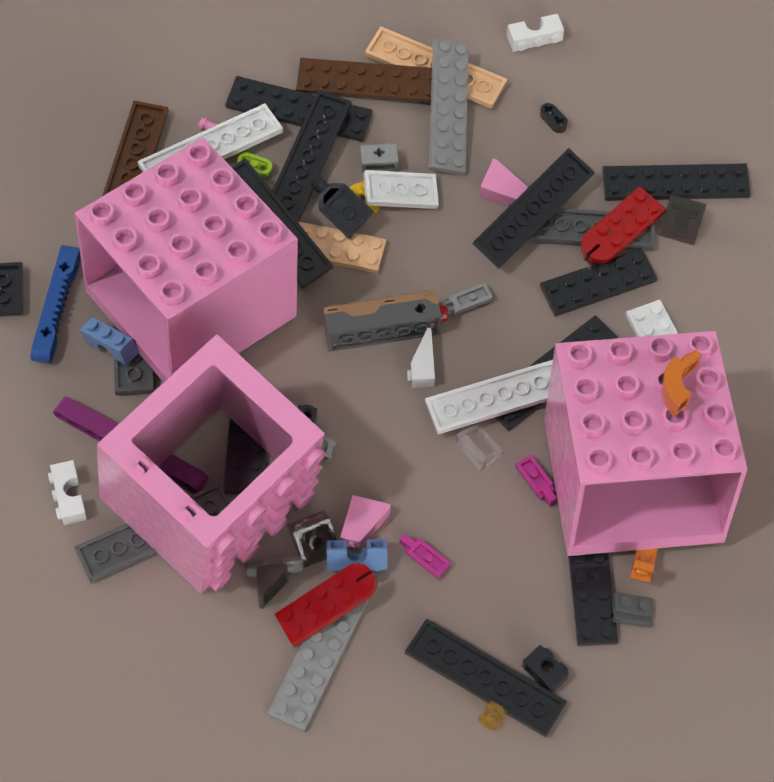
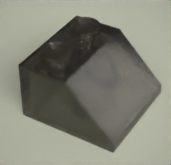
M671 194L659 236L694 245L707 204Z
M324 510L287 525L299 557L302 559L304 567L327 559V540H337L331 519Z

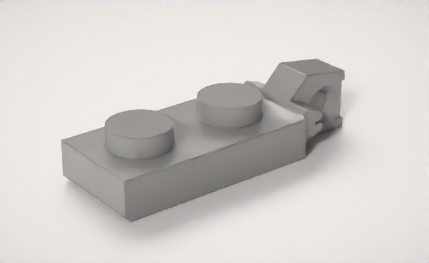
M286 556L249 560L246 563L248 577L303 571L301 557L286 558Z

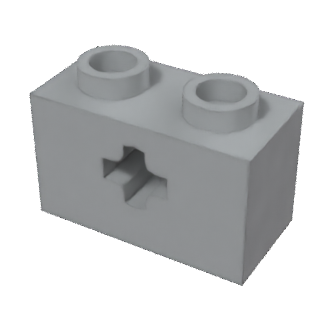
M396 143L360 146L362 174L365 170L398 172Z

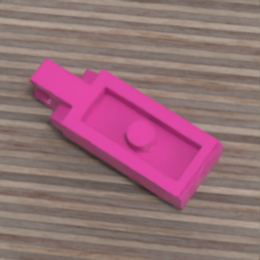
M532 455L515 464L517 471L540 500L544 498L549 507L556 503L557 497L553 493L555 491L553 483Z
M406 534L399 539V544L405 548L404 552L407 556L436 579H439L450 566V561L422 539L414 538L413 540Z

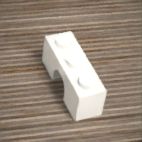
M558 14L541 17L539 30H530L526 26L525 21L509 24L507 27V38L513 52L563 41L564 28Z
M74 461L50 465L51 473H48L50 485L54 484L55 490H52L54 502L58 501L59 507L55 508L58 520L62 519L64 526L86 521L87 518L81 495H66L68 489L79 485Z

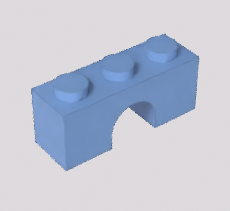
M91 317L80 329L88 345L99 351L105 347L115 360L126 366L139 353L131 337L94 317Z
M367 539L366 549L357 554L348 550L347 540H327V571L339 572L354 563L364 564L373 571L387 570V539Z

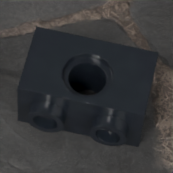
M540 644L523 659L521 667L540 686L553 693L567 681L569 676L568 669L562 662L558 663L553 658L554 655L548 648H544ZM549 666L552 670L545 672L541 667Z

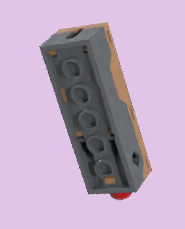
M425 290L416 294L406 293L396 297L387 296L377 300L368 299L357 303L349 302L344 305H330L323 308L324 329L329 352L422 338L427 328H431L432 336L440 335L441 322L449 320L448 308L438 302L436 290Z

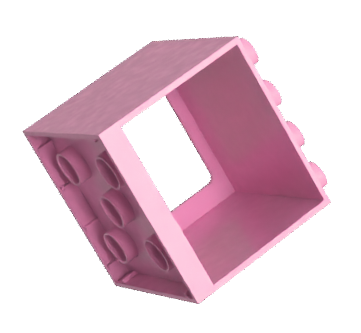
M204 137L74 213L86 293L121 333L133 339L140 356L163 382L173 375L216 334L239 354L297 316L298 238Z
M716 331L555 343L544 424L567 556L725 543L748 469ZM696 349L702 354L699 366L682 380L685 388L692 393L690 402L686 408L674 417L665 406L662 398L661 389L664 373L673 357L676 356L681 360L685 354H691Z
M216 334L97 444L99 498L154 548L200 594L209 586L218 591L231 578L232 573L229 570L237 559L245 564L260 549L258 542L265 531L272 537L276 535L287 523L288 519L285 515L289 512L291 506L294 504L300 510L313 498L315 491L312 489L319 481L316 475L322 469L319 463L326 454L321 449L325 433ZM221 409L250 437L258 442L275 461L219 515L210 516L171 480L159 466ZM186 507H188L196 515L192 517V514L186 509Z

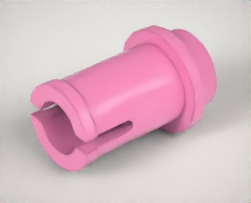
M202 117L198 127L201 128V131H204L218 124L209 121L207 117Z

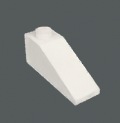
M427 328L411 361V370H407V381H411L412 388L435 386L431 328Z

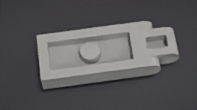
M484 282L447 297V301L442 304L447 306L449 314L458 315L493 301V296Z

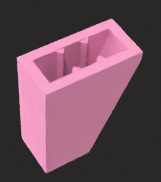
M493 158L480 186L479 196L508 206L528 186L497 159Z
M352 495L340 540H347V548L349 550H360L367 542V539L390 516L391 504Z

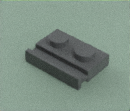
M614 592L612 594V622L646 628L653 626L651 622L653 617L652 598L621 592Z

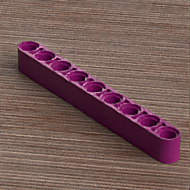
M67 396L63 397L53 411L58 419L99 442L118 425ZM173 454L159 466L177 485L194 494L202 489L209 478L205 472Z

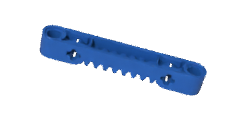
M62 245L33 341L31 361L52 363L58 343L56 333H58L57 327L60 326L59 320H62L61 314L64 313L63 307L66 306V294H69L68 288H71L70 283L76 278L81 261L80 248Z

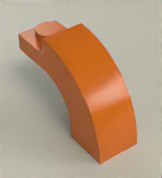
M696 349L691 354H685L681 360L676 356L673 357L664 373L661 389L662 398L665 406L674 417L686 408L690 402L692 393L685 388L682 380L699 366L702 354Z
M658 548L636 550L630 578L650 583Z

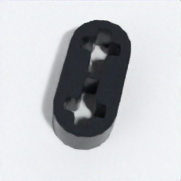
M545 103L541 106L540 117L554 132L563 133L567 129V118L552 103Z

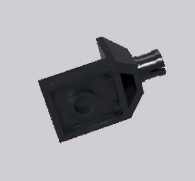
M319 175L315 179L321 186H318L314 181L310 184L319 193V211L349 239L374 211L345 183L329 184Z

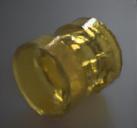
M489 701L485 707V713H481L478 720L485 727L496 730L499 725L498 721L504 717L506 710L499 704Z

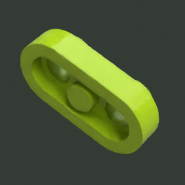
M248 152L239 155L237 162L246 158L260 177L264 178L271 175L272 163L270 160Z

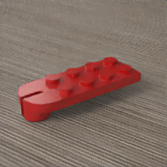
M639 186L584 234L581 241L584 261L589 256V265L610 262L666 212V208Z
M361 563L351 564L275 613V616L295 648L368 600L374 594L378 586V580L368 566Z

